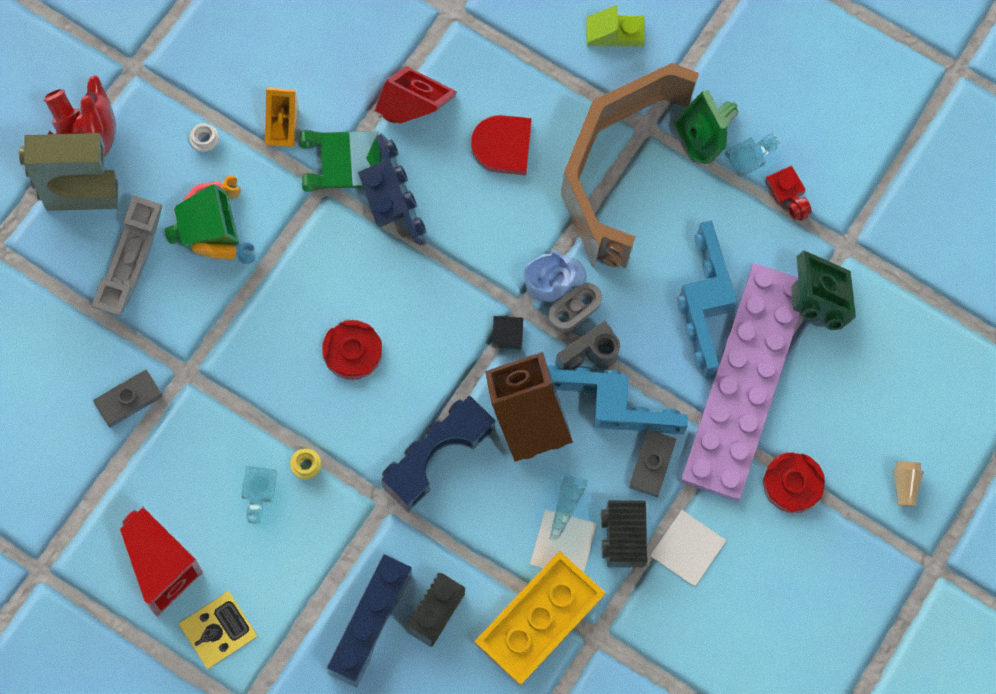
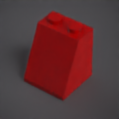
M142 507L138 512L134 510L125 517L120 532L143 599L151 611L158 617L203 571L197 560Z

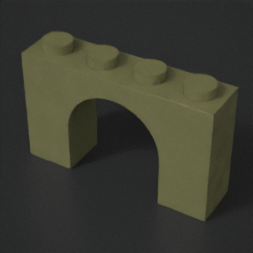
M100 133L24 135V146L19 148V161L21 165L25 166L26 177L31 178L32 189H36L37 199L42 201L46 211L118 209V179L114 170H104L105 145Z

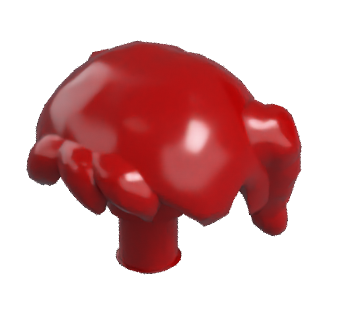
M94 75L89 78L87 93L80 102V111L78 108L72 107L65 94V90L57 89L45 96L43 101L46 102L54 117L51 123L57 132L56 134L100 133L105 145L104 158L109 154L116 135V119L111 102L98 76Z

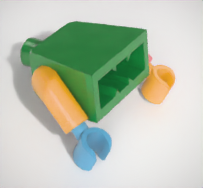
M228 176L222 184L216 181L195 185L183 199V202L176 205L174 209L177 223L165 228V235L169 243L174 244L181 241L183 246L194 251L196 255L225 260H234L235 257H238L244 264L254 262V256L248 257L242 253L245 250L253 251L255 248L253 244L247 242L242 244L240 248L235 246L239 244L229 198H237L241 193V187L230 188L229 186L236 185L237 178L235 176Z

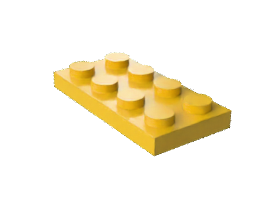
M559 551L474 641V644L521 687L598 604L606 592Z

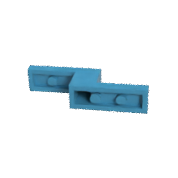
M712 220L700 223L698 232L694 235L697 250L703 252L705 259L703 261V270L707 280L683 285L679 296H677L679 312L681 314L685 313L688 323L685 324L687 339L689 342L693 341L696 349L693 352L694 362L697 369H702L704 378L716 375L719 368V362L705 318L733 312L737 304Z
M548 365L556 390L595 393L593 428L647 432L649 429L658 433L684 435L688 427V414H680L679 410L665 409L662 413L650 412V409L646 407H634L632 410H627L628 375H623L620 371L605 370L603 373L591 372L588 368H574L573 371L561 370L558 366Z

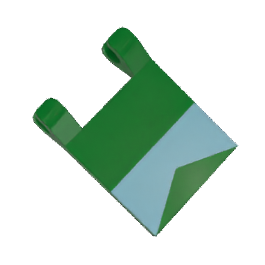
M311 130L301 131L300 147L309 149L321 146L322 175L312 173L303 175V191L363 188L358 172L381 162L380 147L376 135L379 134L378 131L323 133Z

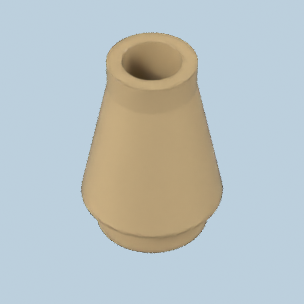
M896 462V469H893L898 498L897 505L916 507V500L924 471L921 470V463Z

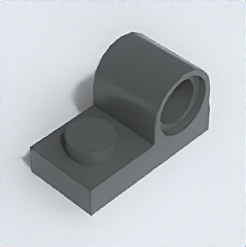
M604 321L556 355L555 364L561 370H567L568 368L573 370L581 366L586 361L585 356H587L597 367L608 368L617 360L620 341L611 327ZM601 345H606L611 348L612 353L604 355L597 348Z

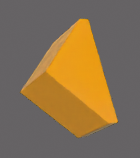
M266 89L265 145L294 147L299 112L296 90Z

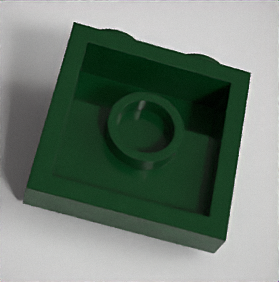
M803 250L796 256L799 280L791 286L793 310L802 313V317L806 320L817 319L826 323V327L829 330H841L856 318L851 271Z

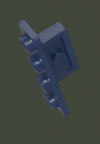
M380 133L376 135L384 161L358 172L377 226L382 227L405 217L412 239L422 246L426 244L424 234L427 231L422 219L416 216L414 208L417 207L415 197L411 191H407L405 182L408 181L407 174L402 165L398 166L396 156L399 155L398 149L392 139L388 140Z

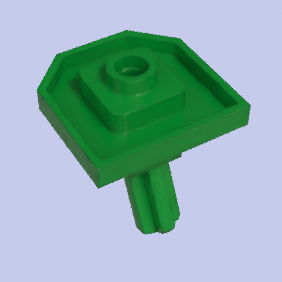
M709 90L702 91L673 122L692 160L709 164L726 149L727 127L731 124L730 121L739 113L736 108L738 105L735 102L727 101L718 109Z

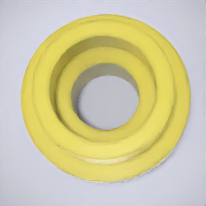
M300 449L293 454L290 467L296 477L305 480L311 479L319 473L321 459L314 450ZM305 460L312 463L309 469H302L300 464Z

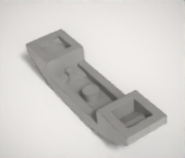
M133 196L123 221L125 228L106 278L101 279L91 305L93 308L118 316L123 314L138 284L150 253L161 215L162 204Z

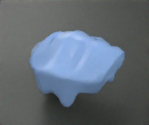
M553 250L551 254H542L539 258L532 260L524 269V283L530 297L546 302H554L562 298L571 288L583 285L587 278L584 266L579 260L567 257L556 250Z

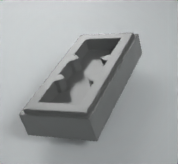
M146 369L93 401L110 428L163 396Z
M647 430L629 485L630 489L658 498L677 440L676 438Z

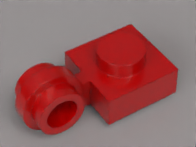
M791 165L766 177L765 183L778 206L789 201L788 211L792 219H799L800 221L807 219L808 215L812 213V208L805 197H799L805 193L806 189L793 166Z

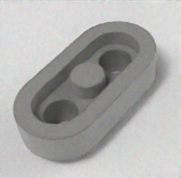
M584 283L581 286H576L560 298L549 310L548 320L551 327L558 332H569L599 309L602 300L600 289L592 283ZM588 297L591 299V303L584 304L581 302V299ZM566 315L569 320L561 322L558 316Z

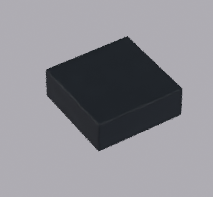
M493 316L492 348L522 349L523 318Z

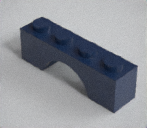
M470 395L464 401L461 399L456 401L448 410L449 415L442 422L440 420L435 421L426 431L428 435L420 443L414 441L405 450L404 454L406 456L398 464L394 461L383 471L382 487L407 512L430 492L426 467L430 458L438 450L451 445H461L475 449L495 429L496 420Z
M383 554L327 666L329 675L357 688L371 660L380 634L412 577L411 566Z

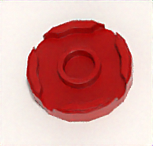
M345 320L327 332L322 343L323 359L327 368L336 376L346 380H359L370 375L378 367L382 358V341L377 332L374 331V328L369 324L359 320Z
M786 452L777 456L768 465L763 477L764 492L768 500L776 508L787 513H803L812 509L822 498L825 488V475L820 465L813 458L803 453L801 455L799 453Z

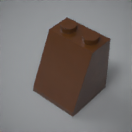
M543 352L485 371L491 404L514 462L530 459L537 454L552 449H560L567 444L573 443L570 428Z

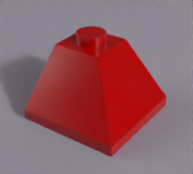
M406 66L386 80L375 111L381 114L385 120L401 124L436 112L456 96L457 91Z

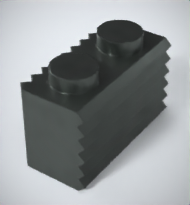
M608 501L606 509H601V528H607V540H602L601 542L602 558L607 559L609 568L645 567L647 564L646 501Z
M437 573L434 584H430V589L424 595V600H420L417 610L413 611L414 616H410V621L407 622L408 633L428 646L433 647L464 597L465 587L443 573Z

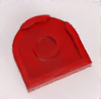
M495 115L484 119L476 126L472 133L471 151L473 156L486 170L491 172L526 175L532 118Z

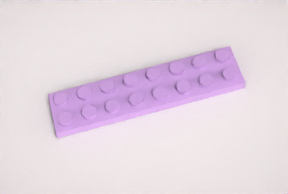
M753 263L680 481L681 483L739 502L800 312L793 310L791 286L799 280L798 277Z

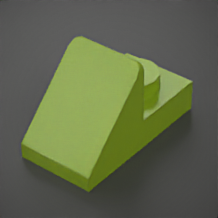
M615 5L587 17V45L644 46V16L618 15V5Z

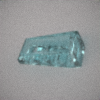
M569 475L563 476L551 528L550 541L557 542L560 539L586 490L588 480Z

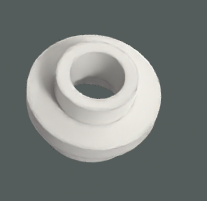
M201 123L191 130L189 140L195 150L209 152L218 145L219 135L215 127L210 124ZM202 136L210 138L206 142L199 141Z

